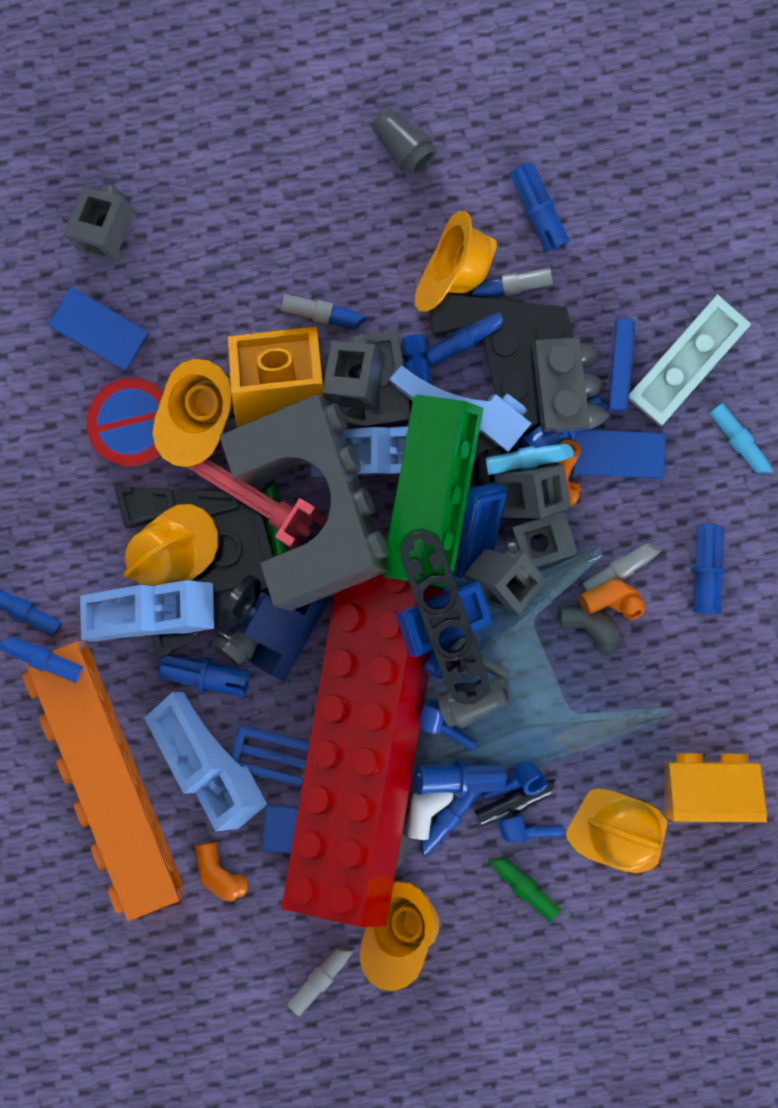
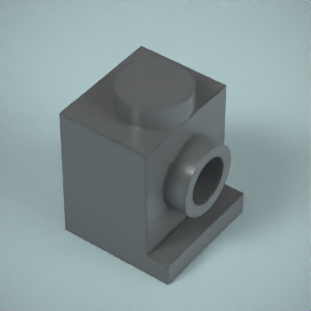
M83 186L64 236L80 252L119 263L122 256L119 250L135 210L126 201L127 196L115 188L102 186L101 190Z
M351 336L348 337V342L332 340L322 393L331 402L337 403L339 406L378 410L380 401L377 398L385 354L375 345L373 340L365 337ZM361 369L360 379L354 378L355 373Z
M564 464L541 465L535 469L523 471L519 469L494 474V481L507 488L501 518L541 519L570 508Z
M565 511L511 528L513 537L505 539L509 552L514 554L518 550L524 552L536 568L578 554ZM538 534L543 535L548 542L547 548L542 552H537L531 547L532 537Z
M485 548L463 575L468 582L479 580L487 604L519 616L548 582L527 555L519 550L516 554L509 551L502 554Z

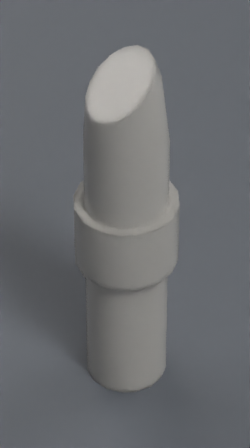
M646 543L628 555H622L610 562L607 568L581 584L585 591H588L613 579L624 581L632 576L634 571L656 557L662 549L655 544Z
M338 946L320 967L317 966L307 977V982L286 1006L300 1017L321 992L324 993L332 984L333 978L352 955L354 947Z

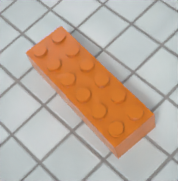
M76 641L53 650V654L84 667L77 684L48 671H39L28 666L27 662L25 664L28 672L23 673L22 676L32 699L38 697L42 704L45 715L40 716L39 719L49 742L56 740L62 757L56 759L61 777L66 785L73 783L79 800L73 802L78 820L83 828L90 826L95 838V844L90 845L95 863L100 871L107 869L112 881V887L107 888L112 906L117 914L124 912L128 922L180 901L185 895L186 890L87 641Z

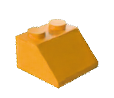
M317 326L228 336L231 395L237 428L316 394L325 398V395L322 393L324 383Z
M676 753V761H665L664 816L674 822H767L761 764L749 762V754L721 753V762H703V753Z

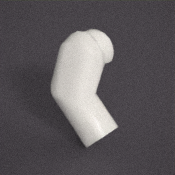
M415 792L411 797L407 837L428 840L431 817L452 801L454 793H425L418 795Z

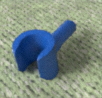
M428 700L423 706L419 724L424 731L434 734L442 733L471 752L474 750L478 742L456 727H449L446 724L440 710L439 701Z
M523 761L515 767L514 776L507 778L504 790L482 792L485 801H488L521 787L525 794L533 796L539 794L547 787V781L534 763Z
M522 815L498 821L501 836L507 842L520 843L535 837L564 836L563 825L531 826L525 828Z

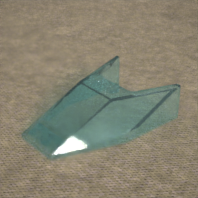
M600 546L541 571V574L548 582L520 616L487 604L493 624L477 630L473 634L481 655L511 670L505 681L510 694V704L498 708L463 729L458 725L454 726L478 742L472 752L449 736H445L442 733L426 732L420 726L412 778H414L416 766L454 765L456 761H463L465 765L500 764L504 766L505 770H514L520 762L529 761L534 763L537 768H540L673 716L670 708L665 706L652 709L579 714L573 712L565 700L535 630L534 622L536 616L604 555ZM466 668L463 672H460L461 681L458 683L476 682L481 680L480 676L472 677L469 674L468 668ZM487 672L489 681L499 679V677ZM429 675L424 705L428 700L438 701L439 692L447 690L444 678L437 679Z

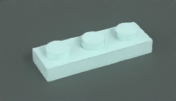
M717 294L629 394V400L661 427L749 328L751 323Z

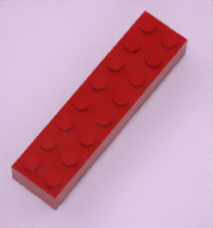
M381 574L339 591L334 595L281 907L283 910L358 927L387 926L420 730L419 718L424 706L429 674L423 669L429 652L418 657L409 656L395 615L396 612L417 604L409 581L387 578ZM428 585L423 593L424 600L443 593V588Z

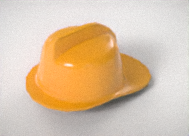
M457 211L445 225L438 246L416 289L415 306L420 312H428L435 308L448 292L466 293L475 289L484 281L489 272L497 248V241L472 227L471 217L467 211Z
M192 359L176 367L171 372L154 419L152 434L155 447L162 458L175 466L191 467L201 464L213 454L220 442L219 435H222L226 422L233 411V402L229 379L219 366L209 360Z
M192 504L176 505L166 510L139 533L134 535L128 543L125 551V566L127 570L123 573L124 577L127 580H134L139 585L150 586L193 580L213 562L218 550V530L214 520L204 509Z
M594 789L590 790L565 833L567 840L575 851L586 858L624 872L640 873L651 870L659 864L668 821L660 810L646 802L612 790Z
M394 882L387 926L366 927L361 941L359 957L362 971L369 982L380 990L397 991L410 985L420 973L428 948L435 942L439 932V917L435 907L429 901V897L411 883Z

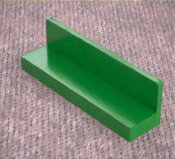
M424 395L414 396L387 543L389 556L385 558L389 571L382 574L384 577L409 581L401 560L400 547L406 534L419 528L431 530L439 537L454 576L483 407L462 400ZM422 539L415 540L414 549L408 552L410 558L414 556L419 557L424 569V573L414 574L416 580H420L429 573L444 572L442 565H439L434 570L432 569L429 561V552L434 550L435 547L433 544L425 545ZM434 582L429 584L430 586L449 589L444 583Z

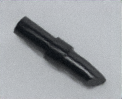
M555 779L546 780L547 787L537 795H527L523 789H517L505 794L504 798L475 810L481 827L513 814L514 816L528 810L527 807L550 797Z

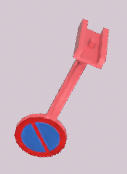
M122 378L106 385L93 398L87 413V434L93 448L107 461L123 467L142 466L157 459L160 453L155 447L152 432L154 419L164 392L154 383L140 378ZM208 459L201 464L186 467L267 517L269 525L279 530L275 537L290 550L302 546L300 542L304 536H309L311 532L310 526L313 522L323 528L327 521V518L314 506L301 498L298 499L294 507L284 501L278 503L249 484L233 478L231 473Z

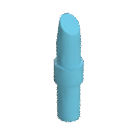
M723 402L709 412L728 437V442L733 449L743 456L756 473H773L772 467L765 455L755 444L754 437L746 427L743 428Z
M568 444L549 445L538 448L531 446L520 448L516 452L485 457L488 475L519 469H522V471L535 469L541 465L556 463L573 457L574 451Z

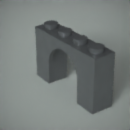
M318 394L219 435L232 477L251 485L294 466L314 465L321 471L329 485L331 494L330 512L324 527L318 535L300 547L260 563L273 606L288 611L389 571L385 558L389 556L387 543L381 532L375 530L371 514L375 513L372 498L365 488H361L356 473L361 470L358 456L351 445L347 446L343 430L347 428L345 416L337 403H333Z

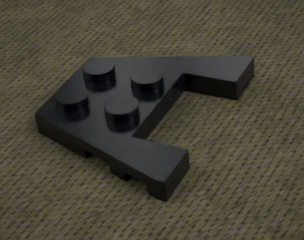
M446 294L443 300L429 311L433 334L455 331L465 325L469 326L481 318L500 312L503 318V325L483 338L494 393L501 399L507 393L528 410L523 416L531 422L526 430L540 423L532 344L535 340L573 338L567 307ZM480 432L474 461L477 460L478 455L484 450L492 451L498 448Z
M132 486L114 487L123 524L126 529L150 523L166 510L183 504H192L204 509L214 520L218 530V550L215 558L205 571L191 580L213 583L214 625L219 622L223 607L232 591L246 576L252 575L261 581L260 594L261 592L265 593L268 591L260 563L273 558L262 514L223 491L171 490L170 488H132ZM207 630L185 634L152 635L157 657L159 659L167 657Z

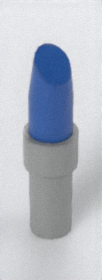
M551 268L520 274L513 272L503 274L499 278L484 280L475 289L470 291L469 297L491 298L501 295L508 297L521 294V291L552 286L554 284Z
M284 294L280 308L282 312L310 318L313 322L325 325L331 323L357 329L367 319V317L349 309L333 306V303L322 300L313 301Z

